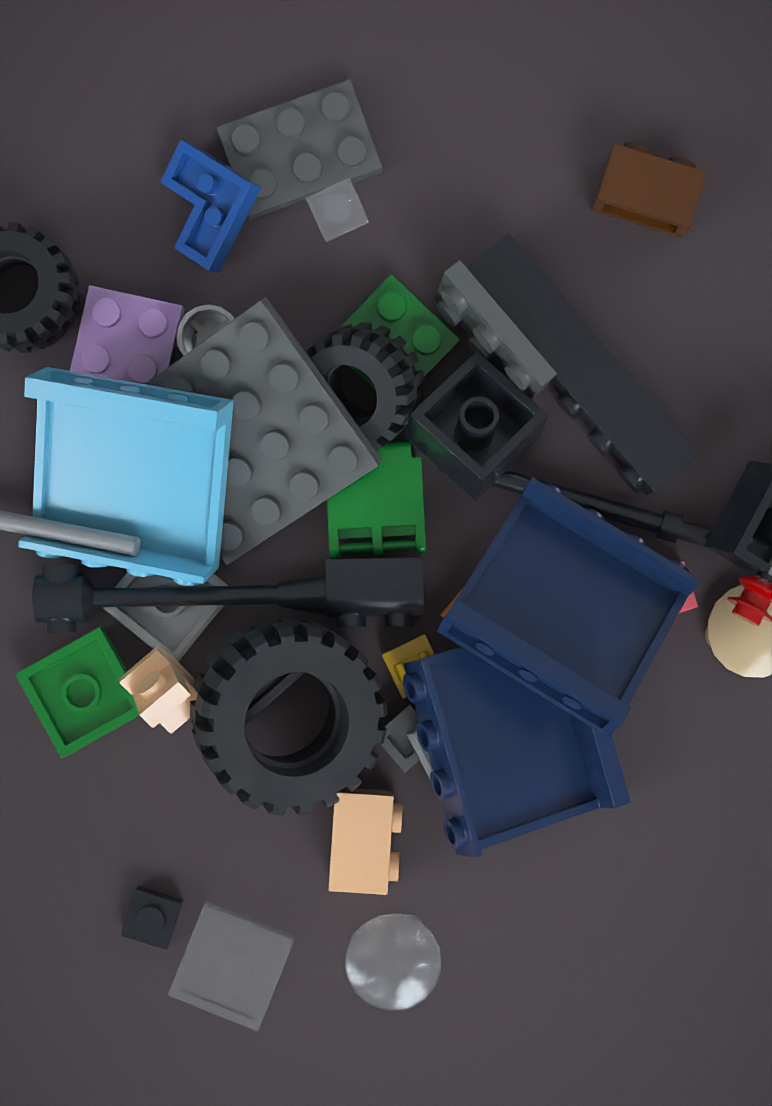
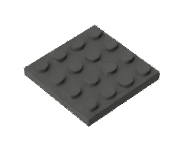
M267 297L257 302L146 383V385L234 400L220 557L226 565L361 478L382 462L379 454Z

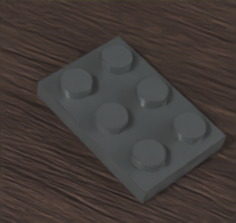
M350 79L216 127L230 167L261 186L248 213L250 220L383 173V167Z
M461 260L444 272L435 298L439 301L436 307L441 316L451 326L454 327L458 324L470 338L467 340V344L473 353L477 351L487 361L489 360L496 369L533 400L545 389L557 373Z

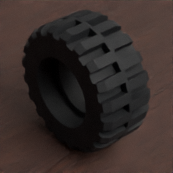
M279 617L277 623L274 624L268 623L265 619L251 623L252 631L242 635L237 630L225 638L229 645L221 653L214 649L205 660L210 665L205 675L198 673L193 686L198 693L197 699L190 701V717L195 726L191 731L195 744L219 784L230 795L236 794L242 804L257 809L262 805L269 814L281 816L285 815L287 807H292L297 815L313 813V803L319 801L328 808L340 801L336 793L347 787L353 792L362 783L357 775L363 767L372 770L379 758L372 750L375 743H384L387 728L379 723V717H385L388 714L386 699L378 694L382 687L381 681L377 673L368 667V659L358 649L321 624L309 620L302 623L293 617ZM306 672L318 678L326 687L329 696L328 716L319 735L308 746L289 755L271 756L257 751L250 744L245 733L246 713L256 693L272 679L287 673Z

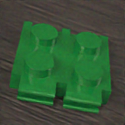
M411 441L388 442L377 450L382 459L379 466L327 499L330 559L340 558V553L373 552V556H383V551L416 549V554H426L421 457H411ZM415 535V540L382 541V537ZM372 538V542L339 544V539Z

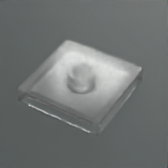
M206 901L168 996L258 1031L295 937Z

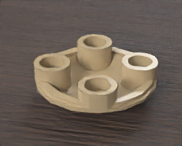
M740 584L729 589L716 601L708 618L705 639L712 648L714 656L726 669L743 677L763 678L772 675V622L762 619L760 625L755 626L732 613L735 605L728 601L727 598L741 596L744 587ZM771 602V604H770V606H769V608H768V610H767L768 613L771 615V617H772V602Z

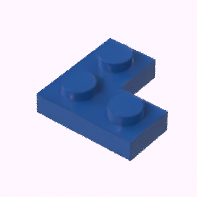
M180 139L160 183L194 204V207L174 248L208 271L219 273L261 186L191 142Z

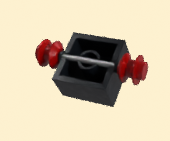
M749 460L704 546L752 574L738 578L744 590L740 597H728L727 600L735 605L732 611L734 615L755 626H759L762 619L772 622V617L767 611L772 602V464Z

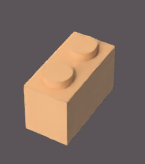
M345 787L336 793L340 801L334 804L329 891L387 895L388 881L398 882L400 852H390L391 832L401 833L403 804L393 803V790L356 788L351 792Z

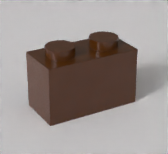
M626 142L623 146L614 143L607 158L591 210L682 238L691 226L707 172L696 169V164L685 158L670 157L667 160L651 155V151L647 147L637 143Z

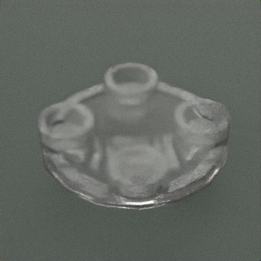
M400 913L379 915L364 923L352 934L346 954L347 976L356 993L370 1005L386 1010L408 1009L424 1000L436 986L442 967L440 947L431 930L423 925L418 917Z

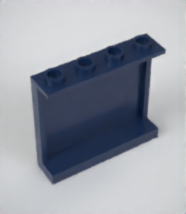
M532 477L459 596L445 615L437 632L604 736L609 737L623 724L631 709V706L628 704L687 597L699 586L701 579L691 574L688 568L679 561L667 559L650 549L640 537L624 533L609 524L599 512L590 508H583L565 497L563 492L555 485L542 483Z
M461 646L403 663L406 672L403 676L404 690L410 702L415 704L420 722L416 727L417 737L421 747L428 752L433 769L430 773L431 787L435 796L442 801L447 819L443 824L445 837L451 848L455 849L456 855L479 857L483 855L481 849L598 808L615 809L631 803L612 734L609 737L604 736Z

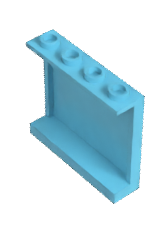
M45 367L26 376L24 397L37 399L33 517L139 537L141 545L138 555L130 556L26 535L19 540L18 547L35 550L37 555L44 558H60L65 556L80 559L82 564L89 567H106L110 565L125 568L129 574L134 576L147 577L155 574L171 577L175 583L184 586L204 584L219 568L234 400Z

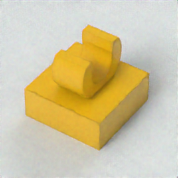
M425 634L382 654L402 698L407 697L403 686V676L406 674L403 663L434 654Z

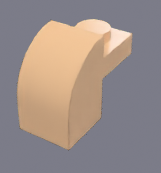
M156 646L119 678V683L133 696L139 715L152 728L160 723L172 734L191 718L190 701L196 700L198 694L193 688L196 680L162 647Z

